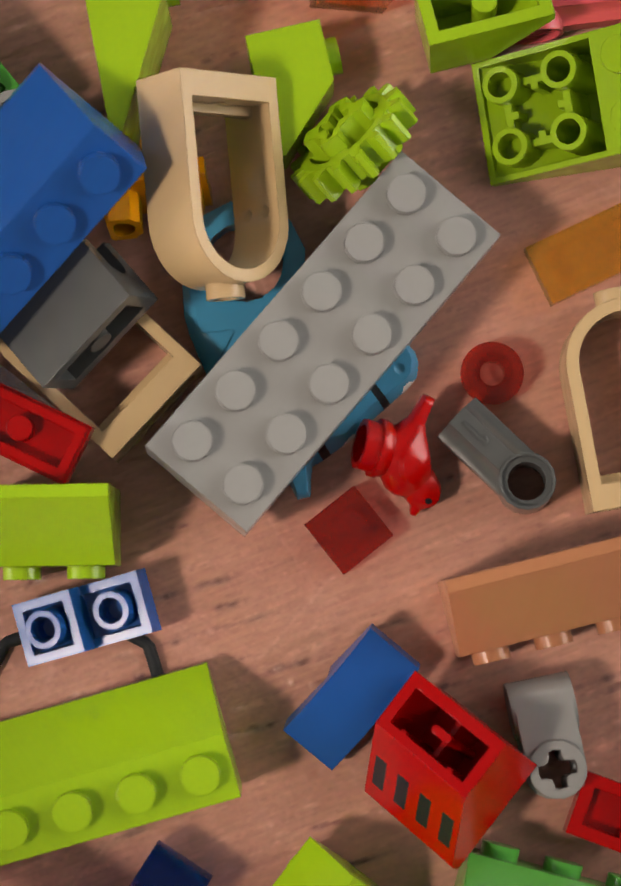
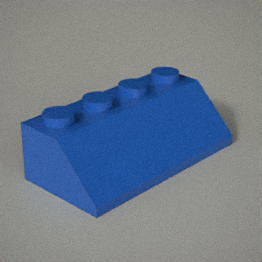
M40 62L0 107V333L147 169L141 148Z

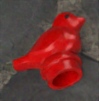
M425 394L420 396L411 413L395 425L388 419L380 418L378 421L363 419L356 431L351 450L352 468L363 470L366 476L372 478L380 477L388 491L405 498L409 504V511L412 516H416L423 509L434 506L439 501L442 492L439 479L432 469L425 428L435 399Z

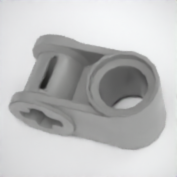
M564 671L503 684L507 714L515 741H517L518 750L537 764L536 768L526 779L528 786L537 795L547 799H565L576 794L586 780L587 763L579 732L576 698L568 672ZM550 751L555 752L558 761H569L571 766V773L561 776L562 787L555 789L552 779H541L539 775V766H544L548 763V752Z

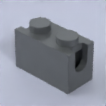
M84 239L0 333V338L42 388L74 389L158 298L111 244L102 243L95 249L89 240Z

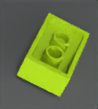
M85 0L107 120L138 145L141 134L136 80L159 74L173 28L169 7L181 5L180 0Z

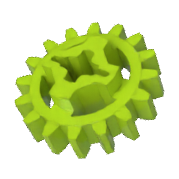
M386 83L379 90L375 86L370 87L360 99L354 95L350 99L346 96L329 107L328 113L317 126L306 133L304 145L300 146L297 150L301 157L291 163L290 166L294 171L290 176L291 179L316 204H321L326 198L331 203L335 202L346 189L352 194L357 189L361 191L369 187L377 180L379 173L391 160H394L402 151L403 143L411 138L412 135L408 132V129L417 123L418 119L413 114L416 109L397 86L393 88L390 83Z

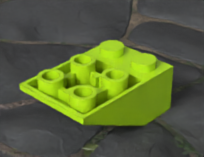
M621 23L471 64L491 186L621 167Z

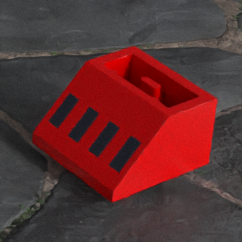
M414 671L375 722L364 791L447 864L458 870L536 768L537 764L451 695L417 671Z

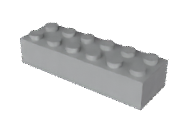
M401 151L145 445L147 454L245 537L487 255L501 234Z

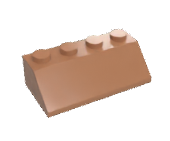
M621 536L437 582L456 656L464 657L471 655L473 665L478 666L511 657L508 646L511 644L533 639L535 649L541 650L572 642L571 629L595 623L598 635L621 630Z

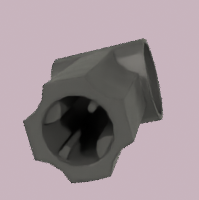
M476 397L461 409L437 437L499 496L505 507L515 513L526 515L538 512L547 505L555 491L556 476L548 460L534 453ZM528 467L539 472L544 482L542 494L536 499L528 501L515 497L509 490L507 482L508 477L513 471L518 468Z

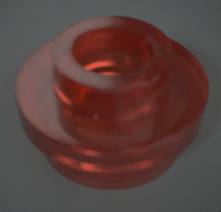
M485 342L475 346L467 353L460 368V380L465 392L472 399L476 397L484 405H499L509 401L519 391L524 378L523 364L518 354L509 346L499 342ZM487 363L498 365L503 372L501 383L494 386L485 384L480 378V368Z

